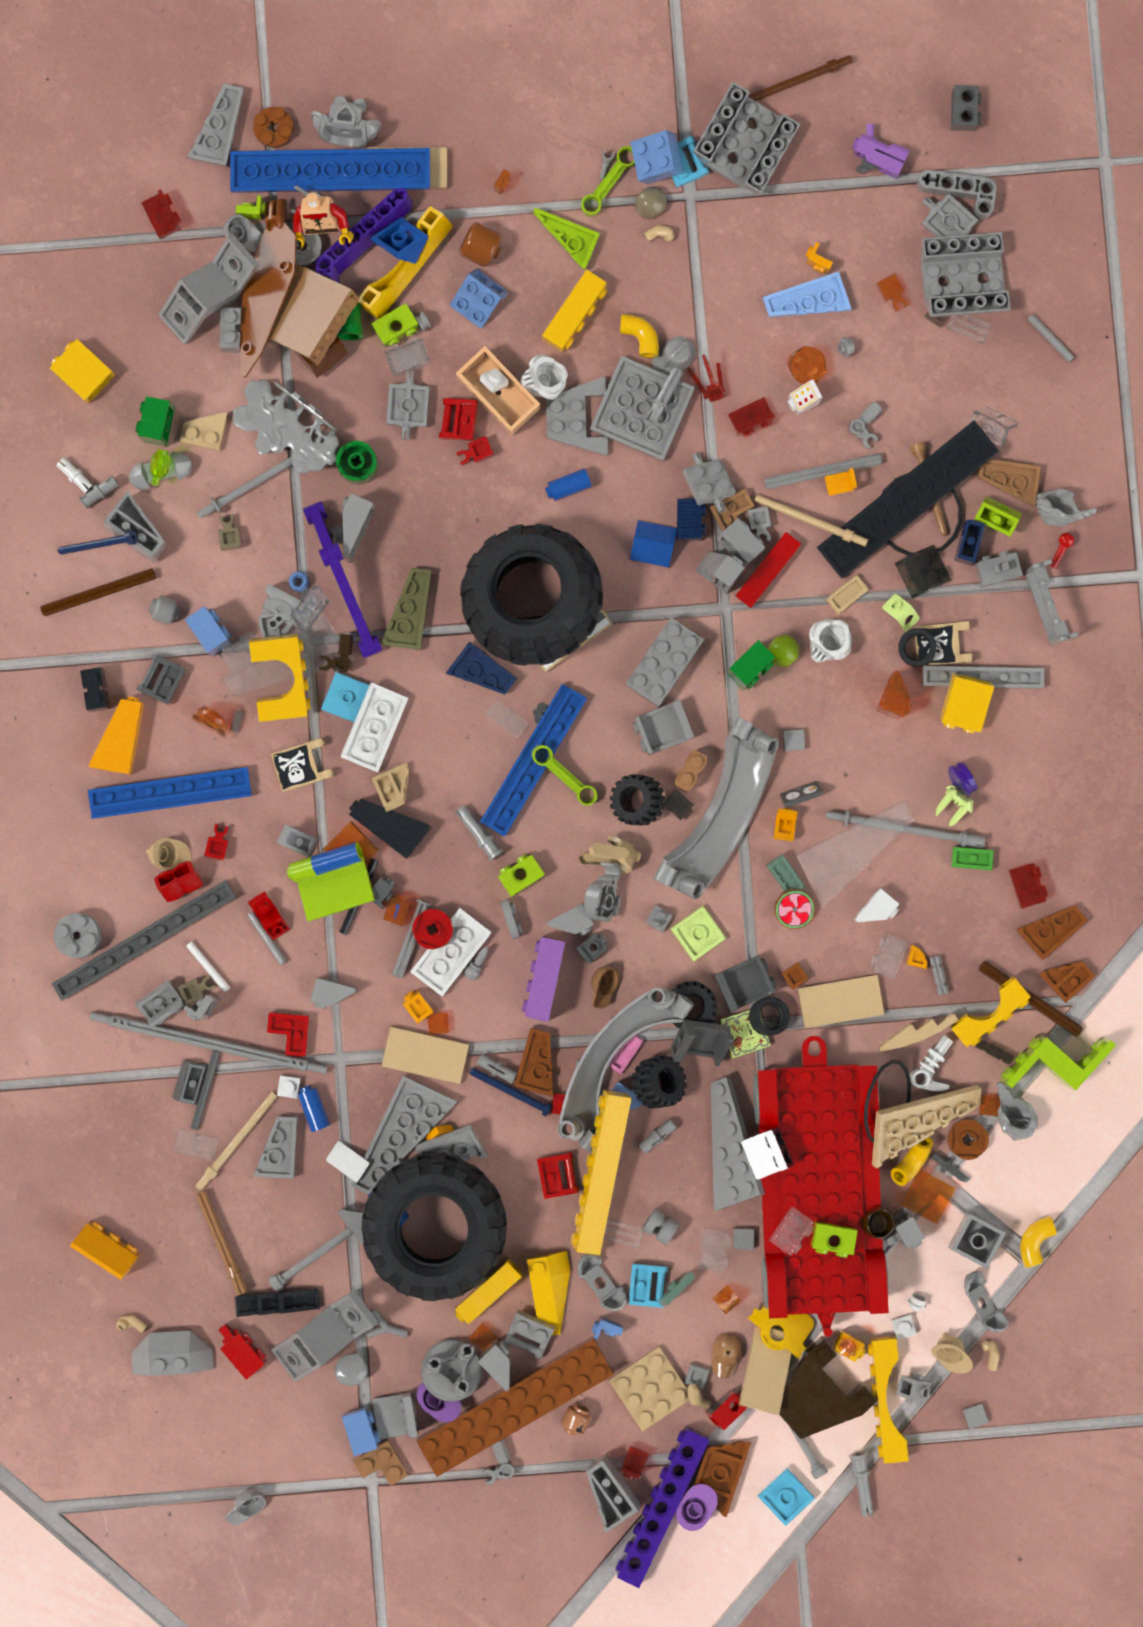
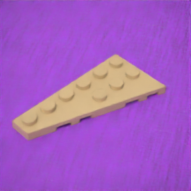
M974 1085L876 1111L872 1165L877 1169L882 1166L884 1160L895 1158L898 1156L897 1153L904 1148L910 1149L930 1137L937 1128H944L949 1125V1121L957 1116L961 1118L980 1106L982 1088Z

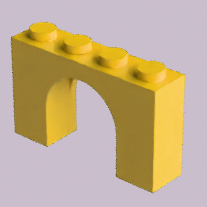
M298 634L249 639L251 662L282 661L291 668L295 678L293 686L287 693L280 696L257 698L259 722L306 717L308 715L307 711L311 710L310 698L306 699L305 691L309 689L308 680L303 679L302 672L306 671L305 659H301L300 651H304L303 640L298 639Z

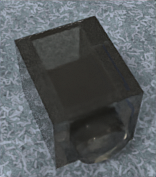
M677 789L663 803L665 808L679 820L682 818L687 819L694 812L691 809L694 804Z

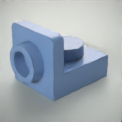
M600 1317L599 1322H594L591 1330L594 1333L593 1339L598 1340L601 1329L605 1330L604 1333L609 1336H621L623 1325Z

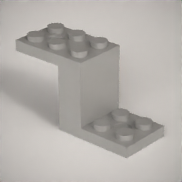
M234 235L227 237L211 263L179 280L158 316L184 345L191 341L206 317L238 299L260 264Z
M353 1290L327 1306L295 1334L273 1347L271 1351L294 1382L322 1367L353 1339L370 1330L379 1322L376 1320L373 1312L364 1304L361 1296Z

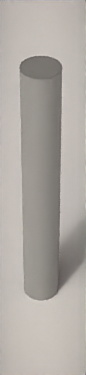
M1033 314L1027 319L1068 362L1074 358L1070 351Z
M253 911L248 914L247 917L279 965L281 966L286 963L287 960L266 932L255 912Z

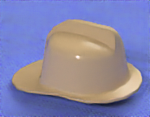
M160 838L146 850L150 862L157 868L165 871L172 870L182 862L191 861L189 847L181 841L170 838Z
M946 1332L943 1333L936 1346H933L931 1349V1354L951 1372L962 1374L971 1371L973 1362L965 1353L961 1339L950 1336Z

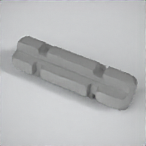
M938 955L930 957L929 960L931 966H933L932 972L935 984L938 985L936 987L939 995L948 994L949 989L945 983L947 981L943 966H941V957Z

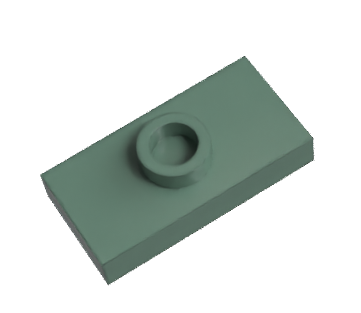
M782 853L766 864L785 893L800 891L805 887Z
M688 1272L678 1281L676 1279L667 1286L669 1290L658 1300L661 1306L669 1305L695 1279L694 1274Z

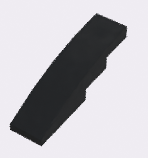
M318 1288L234 1296L236 1317L275 1313L284 1314L320 1309Z

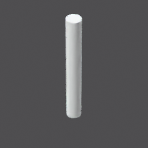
M192 941L186 945L188 950L225 993L231 987Z

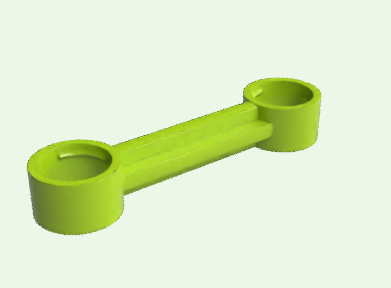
M625 146L618 151L617 162L594 193L588 194L582 199L581 209L586 216L594 217L599 214L602 200L623 172L635 166L634 161L630 164H624L620 161L621 153H632L631 147ZM589 199H593L599 204L594 212H589L584 207V203Z
M537 745L534 747L531 756L535 763L546 766L576 793V798L582 805L589 806L595 803L597 792L592 786L583 784L553 757L552 750L548 746ZM545 748L549 752V757L545 762H538L535 759V753L538 749ZM584 788H590L594 793L592 800L588 802L580 799V792Z

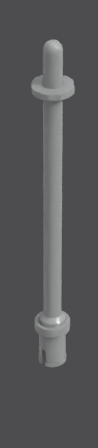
M331 429V431H329V432H327L326 434H324V436H327V435L336 436V434L334 433V431H333L332 429ZM316 437L313 438V442H317ZM321 437L320 443H323L324 439ZM291 457L215 501L211 497L212 503L199 510L197 513L198 517L203 518L215 510L219 514L222 513L220 507L293 465Z
M846 810L845 814L831 811L826 813L827 819L843 822V827H847L848 823L956 841L961 847L967 845L983 849L985 844V836L968 834L967 831L957 834L850 815L849 810Z

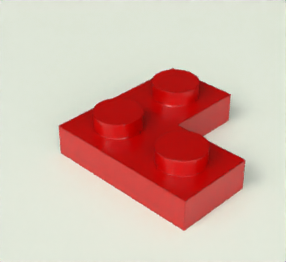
M269 1012L267 1033L287 1035L285 1055L306 1056L310 1016Z

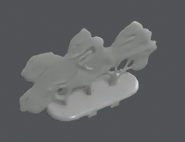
M251 380L244 390L248 405H241L233 410V424L245 432L258 431L259 435L255 445L259 455L268 454L269 451L279 453L285 447H290L292 450L291 461L298 474L322 470L326 464L332 465L336 462L335 451L339 446V440L333 435L324 436L320 425L326 424L334 431H337V429L321 417L323 414L311 404L306 406L305 404L308 401L295 391L293 394L289 393L276 382H274L275 386L283 391L278 396L272 394L270 383L267 380H259L257 382ZM287 396H290L300 404L296 411L283 407ZM273 400H277L274 405H271ZM304 409L315 416V422L311 426H303L298 421V416ZM308 428L311 429L309 433L305 432ZM313 430H316V435L318 434L317 442L312 441L311 434ZM321 437L324 439L323 443H320Z

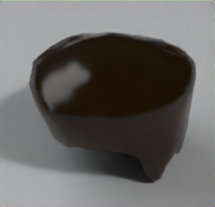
M873 1207L862 1217V1228L870 1237L876 1239L884 1238L894 1231V1217L886 1207Z

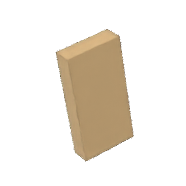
M856 574L825 600L834 612L839 615L869 591V588Z

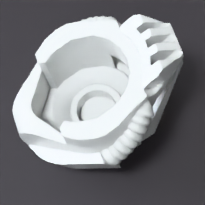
M543 354L533 357L529 363L530 368L522 375V385L534 396L553 400L565 388L568 377L566 367Z
M826 619L812 625L809 638L811 641V657L814 661L820 663L841 660L849 655L852 637L848 624L843 620Z

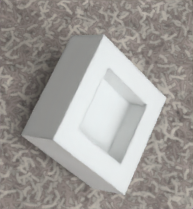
M497 368L481 374L480 381L492 393L507 387L509 382Z
M280 1075L277 1096L297 1099L301 1078Z
M911 1314L891 1319L897 1340L917 1334Z

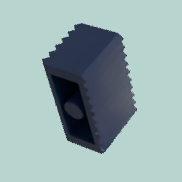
M677 499V541H701L702 536H705L706 528L705 524H702V516H705L706 513L705 504L697 505L695 499Z
M968 519L963 523L964 526L962 527L963 530L961 531L962 534L960 535L961 538L958 542L954 560L973 566L976 563L986 524Z

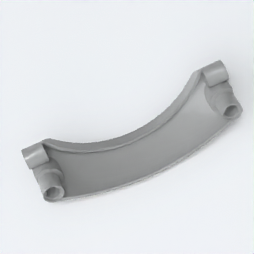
M740 717L736 718L725 740V757L720 781L706 813L687 839L664 857L653 878L654 880L693 899H698L735 850L755 813L779 746L777 738L753 727L752 723Z
M665 987L653 988L624 1007L601 1029L581 1057L568 1086L558 1125V1133L562 1138L579 1141V1145L591 1153V1137L595 1135L596 1131L594 1126L595 1117L599 1115L600 1111L598 1107L599 1097L602 1096L606 1075L615 1057L631 1039L641 1032L665 1023L683 1022L694 1006L690 999ZM658 991H660L663 995V999L661 1002H659L656 999V993ZM567 1124H570L573 1128L571 1134L566 1130Z

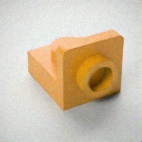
M412 990L403 997L405 999L402 1001L403 1006L417 1024L434 1012L419 990L416 992Z

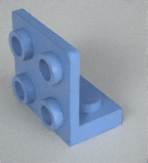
M477 268L467 275L450 306L476 326L482 328L497 304L505 299L509 292Z

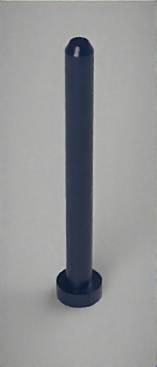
M131 530L121 536L62 546L57 549V552L63 555L122 543L134 545L137 543V535L135 531Z
M471 1068L469 1071L471 1076L542 1111V1115L545 1117L552 1106L549 1102L546 1105L475 1068Z

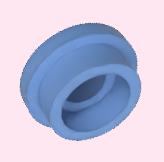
M294 572L289 578L290 587L297 592L304 591L309 585L308 576L303 572ZM298 578L303 580L301 585H296L295 583Z

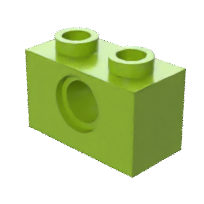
M406 303L371 323L385 348L388 346L390 348L394 347L400 342L399 339L404 336L410 337L417 332L416 329L419 328L418 322ZM394 323L402 325L399 331L391 330V326Z
M986 496L976 514L975 520L1011 537L1022 513Z
M524 854L516 860L518 864L512 868L508 865L499 871L501 875L498 878L511 897L545 875L532 855L528 857L527 854ZM519 868L526 871V877L523 880L515 878V871Z
M815 1221L811 1247L816 1249L815 1252L827 1254L828 1251L836 1252V1256L848 1258V1254L854 1255L857 1229ZM832 1235L839 1236L838 1244L830 1245L828 1242L829 1238Z

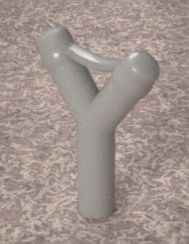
M378 1310L373 1311L380 1327L371 1328L366 1331L367 1338L386 1332L406 1338L408 1330L389 1325Z

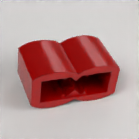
M191 861L182 862L172 870L164 871L154 878L158 891L167 902L175 901L185 893L193 892L203 885L200 874Z

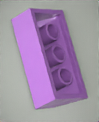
M541 937V941H536L534 952L538 953L537 961L532 960L530 972H534L533 980H528L526 992H530L529 999H524L522 1011L526 1012L525 1017L549 1022L565 946L564 941Z

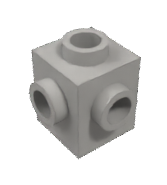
M912 1373V1376L901 1375L896 1395L905 1398L906 1402L918 1404V1401L927 1402L931 1382L924 1380L923 1375Z

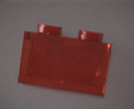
M160 189L158 190L159 194L141 203L158 238L161 240L181 230L178 223L182 221L177 211L172 212L170 205L173 203L168 193L163 194Z
M765 397L728 414L738 437L741 435L747 437L755 432L754 429L760 426L764 429L772 425V421L775 419V415L771 412Z
M1030 863L1008 870L1020 909L1046 902L1048 893L1045 885H1041L1039 878L1042 875L1039 866Z

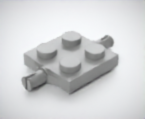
M949 193L937 204L928 196L922 201L930 209V212L921 225L934 237L970 235L971 228L978 221L974 215Z
M406 371V383L389 384L386 424L401 427L402 440H405V433L406 440H410V428H427L430 387L414 384V371H411V377L410 371Z
M694 453L692 458L696 465L684 468L682 473L697 505L714 503L718 513L725 512L726 508L722 500L734 496L736 491L721 459L703 462L700 453Z

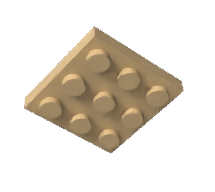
M657 1346L608 1379L642 1432L689 1401L687 1387L660 1346Z

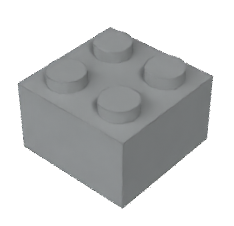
M966 1211L948 1248L988 1269L1006 1232Z

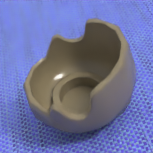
M651 186L643 189L638 194L634 205L636 212L641 217L653 219L665 210L667 200L661 189Z

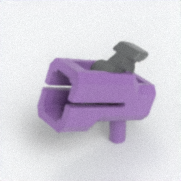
M867 124L866 135L862 134L860 138L856 137L852 145V149H855L853 154L862 158V165L856 167L858 173L865 174L868 171L877 170L897 179L910 151L897 144L888 146L874 138V124Z

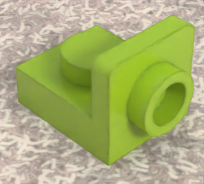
M257 195L256 206L251 203H242V205H236L235 213L247 219L262 220V214L266 213V202H263L261 195Z

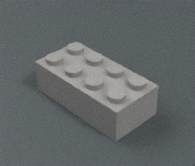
M670 617L625 686L659 708L704 639Z

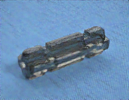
M982 1038L975 1046L981 1051L985 1050V1053L998 1060L1002 1059V1062L1008 1065L1014 1059V1055L1009 1052L1005 1053V1050L992 1043H988V1041Z

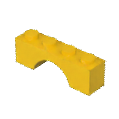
M1012 976L998 987L1000 1002L993 1013L985 1017H974L966 1013L951 1025V1029L966 1047L969 1045L975 1046L981 1041L980 1037L983 1034L993 1032L998 1027L997 1023L1001 1020H1008L1012 1017V1012L1019 1007L1021 1009L1029 1003L1030 994L1015 976Z

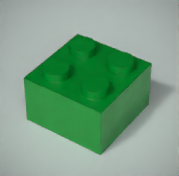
M148 396L145 397V401L141 402L140 413H142L141 420L137 421L135 432L138 433L137 436L143 442L167 447L175 407L168 400Z

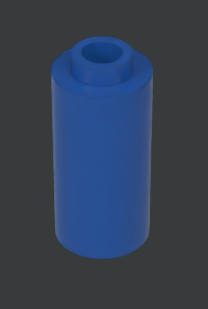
M585 468L547 482L548 487L545 490L549 499L553 498L554 501L588 489L592 485Z
M311 1085L301 1088V1093L297 1095L311 1132L330 1126L317 1088H312Z

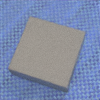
M804 729L783 731L785 751L805 750Z
M734 1228L733 1249L754 1250V1229Z
M690 1363L684 1383L688 1385L697 1384L699 1389L704 1390L710 1369Z
M982 1403L962 1409L969 1429L989 1423Z

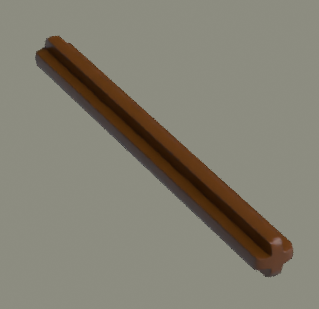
M151 568L42 605L40 607L43 616H48L156 579L155 571Z
M983 961L979 966L978 970L1000 986L1010 979L1009 976L987 961ZM1026 989L1030 994L1028 1005L1075 1037L1080 1035L1083 1029L1082 1026Z

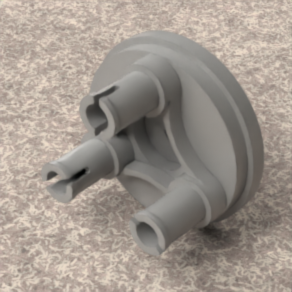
M444 1340L435 1344L425 1354L421 1365V1377L426 1389L434 1397L447 1402H455L467 1398L476 1390L481 1380L482 1366L478 1363L479 1356L473 1346L471 1347L470 1344L459 1340Z

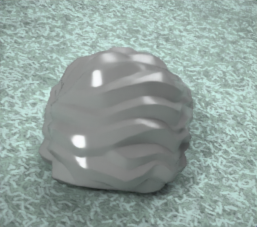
M1055 489L1037 495V512L1041 516L1042 521L1051 526L1061 527L1085 517H1090L1098 510L1096 507L1079 511L1073 500L1075 493L1070 490Z
M997 1082L1000 1098L998 1121L1003 1133L1008 1134L1014 1141L1032 1137L1034 1130L1038 1127V1117L1033 1106L1022 1097H1013L1003 1082Z

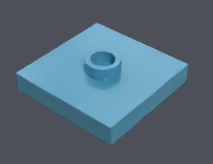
M336 672L321 710L354 722L369 685Z
M787 1467L757 1495L785 1526L815 1499L810 1491Z

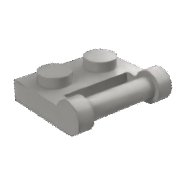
M518 1310L504 1339V1343L515 1345L541 1359L555 1326ZM514 1333L540 1343L539 1347L513 1336Z

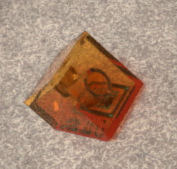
M895 670L890 674L876 710L897 720L908 715L912 706L909 703V693L898 671Z

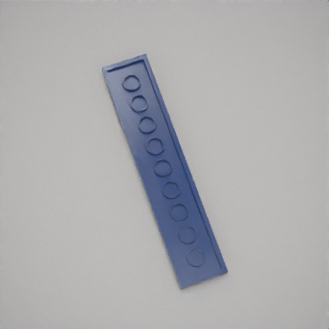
M430 148L230 151L231 193L299 192L294 188L296 185L307 192L384 191L398 188L430 190Z

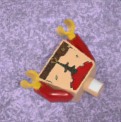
M309 193L306 198L302 199V205L297 207L293 216V232L297 236L296 240L301 242V248H303L305 238L301 235V232L304 235L335 233L342 230V235L339 237L341 245L345 244V237L348 238L349 244L354 238L352 232L347 229L349 224L345 210L335 204L331 197H318L316 193Z

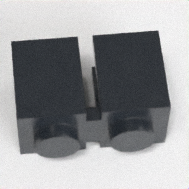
M99 667L80 670L83 689L87 690V692H84L86 710L94 712L110 709L108 691L100 690V687H107L104 669Z

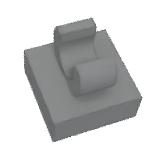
M655 905L645 923L663 932L673 915Z

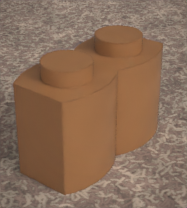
M693 750L687 756L684 768L677 774L674 786L686 793L689 792L697 781V775L704 769L707 756Z

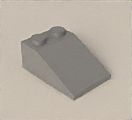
M352 493L349 497H345L341 506L343 508L344 558L349 563L352 562L376 510L372 502Z

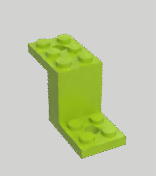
M1035 1036L1028 1043L1029 1048L1026 1052H1020L1014 1059L1016 1063L1011 1068L1007 1067L1002 1072L1001 1076L1003 1078L1000 1081L1005 1086L1013 1088L1038 1060L1069 1089L1076 1091L1114 1049L1116 1044L1110 1039H1097L1092 1044L1090 1053L1088 1055L1084 1054L1077 1063L1079 1065H1077L1047 1037L1039 1036L1037 1038Z

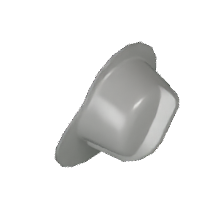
M674 337L659 350V356L653 358L652 367L654 370L668 376L675 367L684 371L695 358V347L685 337Z

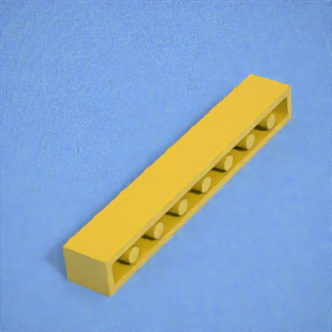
M604 1090L603 1096L599 1097L598 1107L600 1111L599 1115L595 1117L594 1126L596 1131L595 1135L591 1137L590 1145L592 1151L591 1155L589 1154L587 1157L588 1171L583 1177L584 1191L579 1197L580 1211L576 1214V1231L571 1237V1245H573L576 1252L600 1255L632 1099L627 1093Z

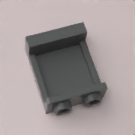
M759 955L714 975L731 1013L765 996L776 993L774 988L777 985L773 976L769 977L766 969L769 968L764 957L760 959Z
M684 1020L671 1044L673 1062H682L685 1054L712 1057L714 1065L720 1066L722 1060L726 1058L729 1047L734 1042L730 1026Z

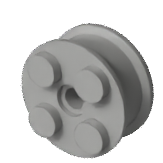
M73 913L63 917L56 925L54 931V941L61 953L72 958H85L92 955L98 949L102 939L99 924L92 917L85 914ZM78 932L80 933L79 939L76 938Z

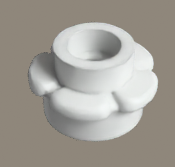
M913 1293L907 1300L910 1304L909 1307L915 1311H921V1309H926L927 1307L925 1305L927 1299L919 1294Z

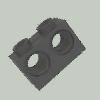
M954 85L951 93L950 130L975 131L977 125H980L981 112H978V105H981V93H978V86ZM963 95H968V96H970V97H971V101H970V102L964 101V100L962 99V96H963ZM966 114L971 118V121L966 122L961 116Z

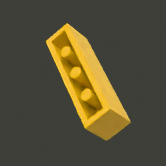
M586 270L542 334V340L561 353L564 349L568 350L574 342V339H572L576 332L580 333L585 326L583 321L587 315L591 317L596 309L595 303L598 299L602 300L608 291L606 289L607 282Z

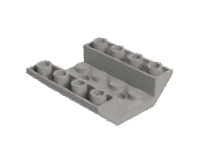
M732 82L694 148L693 153L706 167L738 187L761 194L800 124L785 114L781 116L776 115L748 97L749 91ZM748 119L756 121L757 127L755 129L748 127ZM729 153H734L737 156L735 164L728 161Z
M1002 232L922 238L921 274L925 306L930 317L1011 310L1009 290L1005 291L1001 262V256L1004 252ZM978 275H985L988 282L980 283L977 278ZM941 277L946 278L948 285H939L938 279Z

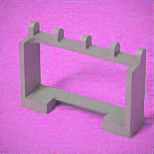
M1051 559L1032 565L1024 571L1050 646L1052 647L1067 642L1079 635L1077 632L1069 634L1065 621L1061 622L1054 605L1055 602L1047 586L1051 583L1046 571V567L1052 563Z

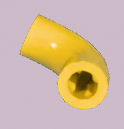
M621 314L620 334L632 335L638 339L640 357H658L659 341L653 326L642 317Z
M930 1137L911 1147L902 1161L891 1170V1178L897 1185H906L923 1167L933 1147V1141Z
M1050 1216L1039 1219L1031 1224L1022 1235L1020 1252L1025 1268L1044 1262L1040 1245L1043 1240L1057 1235L1055 1225Z

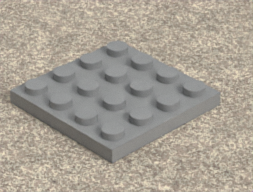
M621 356L592 422L590 431L660 461H664L695 387L679 380L666 404L667 409L662 412L657 424H654V422L652 424L645 417L653 405L652 401L658 397L668 375Z

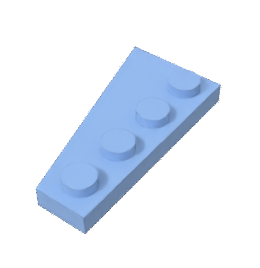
M839 271L762 298L769 318L852 310Z

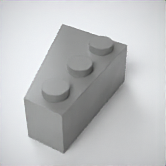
M127 491L104 520L105 529L115 536L125 535L127 531H135L137 543L129 546L154 563L166 548L165 541L145 516L140 506L137 505L129 491Z
M708 551L695 571L727 594L740 577L744 567L742 566L743 562L735 556L731 558L728 555Z
M606 1454L589 1465L586 1473L598 1505L605 1533H607L638 1512L641 1503Z

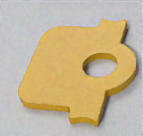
M763 1306L761 1310L754 1308L752 1314L747 1317L748 1320L760 1328L761 1340L769 1349L775 1351L786 1349L798 1359L801 1358L802 1352L807 1349L803 1342L814 1327V1321L808 1314L788 1315V1318L769 1319V1310ZM777 1325L783 1329L784 1337L781 1341H774L771 1338L770 1329L772 1326Z

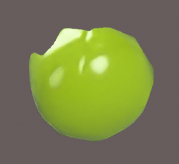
M779 635L771 642L768 650L775 656V659L772 661L774 665L788 667L797 659L799 644L795 638L789 635Z

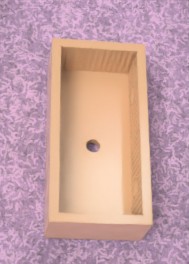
M486 346L456 372V378L511 436L541 409L540 403ZM497 368L509 380L507 387L500 389L501 395L499 396L496 395V392L492 393L480 381L481 374Z

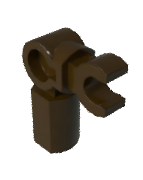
M340 634L338 649L340 657L331 659L328 656H320V659L327 660V665L319 667L320 670L327 671L333 668V671L345 673L352 669L349 655H352L353 635Z

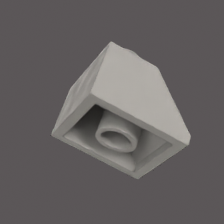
M496 1339L479 1355L478 1363L507 1392L510 1388V1347L503 1340L499 1342Z

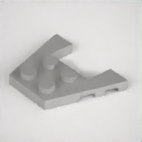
M605 377L563 391L553 400L546 399L547 439L608 456L607 437H586L585 397H601L605 395Z

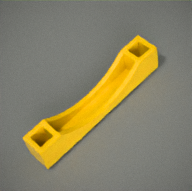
M431 206L417 222L416 228L427 234L428 239L416 264L400 260L389 273L376 282L369 284L359 296L358 303L376 319L384 316L453 228V225L445 215Z
M895 1336L870 1338L871 1344H867L868 1356H872L873 1364H869L870 1376H874L875 1383L871 1385L872 1395L878 1401L876 1402L877 1405H873L874 1416L878 1417L879 1425H875L876 1437H880L881 1445L877 1446L878 1457L882 1458L884 1464L909 1461L907 1440L894 1426L886 1402L888 1379L894 1365L898 1361L897 1339Z

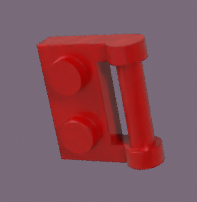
M443 398V405L445 406L442 430L439 432L438 438L443 440L474 441L478 401ZM456 406L453 432H449L452 407Z
M573 1152L537 1158L544 1199L580 1192L579 1186L576 1185L573 1169ZM563 1160L569 1186L564 1189L558 1161Z

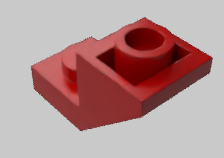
M265 891L248 901L249 906L258 916L264 929L273 940L290 930L279 910Z

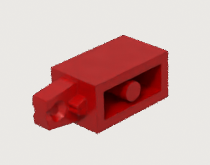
M226 1323L218 1329L224 1337L222 1340L224 1345L220 1350L246 1380L267 1362L265 1359L266 1354L262 1349L256 1348L252 1344L253 1339L247 1332L243 1333L237 1329L232 1330Z

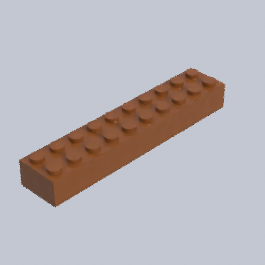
M592 1336L510 1383V1388L507 1392L503 1388L460 1412L454 1421L443 1422L420 1435L416 1442L434 1474L438 1477L613 1376V1369L597 1341Z

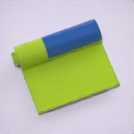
M358 842L290 863L289 868H287L289 879L298 883L307 922L375 901L363 852Z

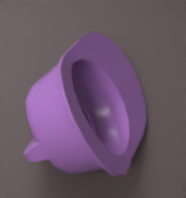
M424 1383L420 1384L417 1390V1400L425 1412L440 1422H451L459 1416L461 1412L460 1401L447 1402L440 1400L426 1389Z
M697 1484L687 1491L676 1511L678 1523L684 1529L697 1531L708 1522L718 1504L715 1491L705 1484Z

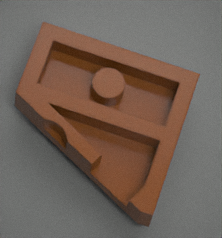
M1083 961L1039 973L1040 977L1064 1003H1067L1095 977L1094 973Z

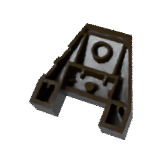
M822 1338L817 1339L804 1351L798 1366L794 1369L788 1384L784 1388L779 1415L800 1439L862 1416L878 1402L867 1388L861 1384L856 1386L847 1396L822 1369L837 1356L834 1350Z

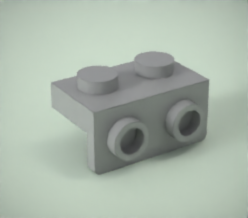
M167 980L135 1002V1004L152 1028L155 1025L162 1024L172 1013L179 1012L182 1006H184V1001L171 982Z

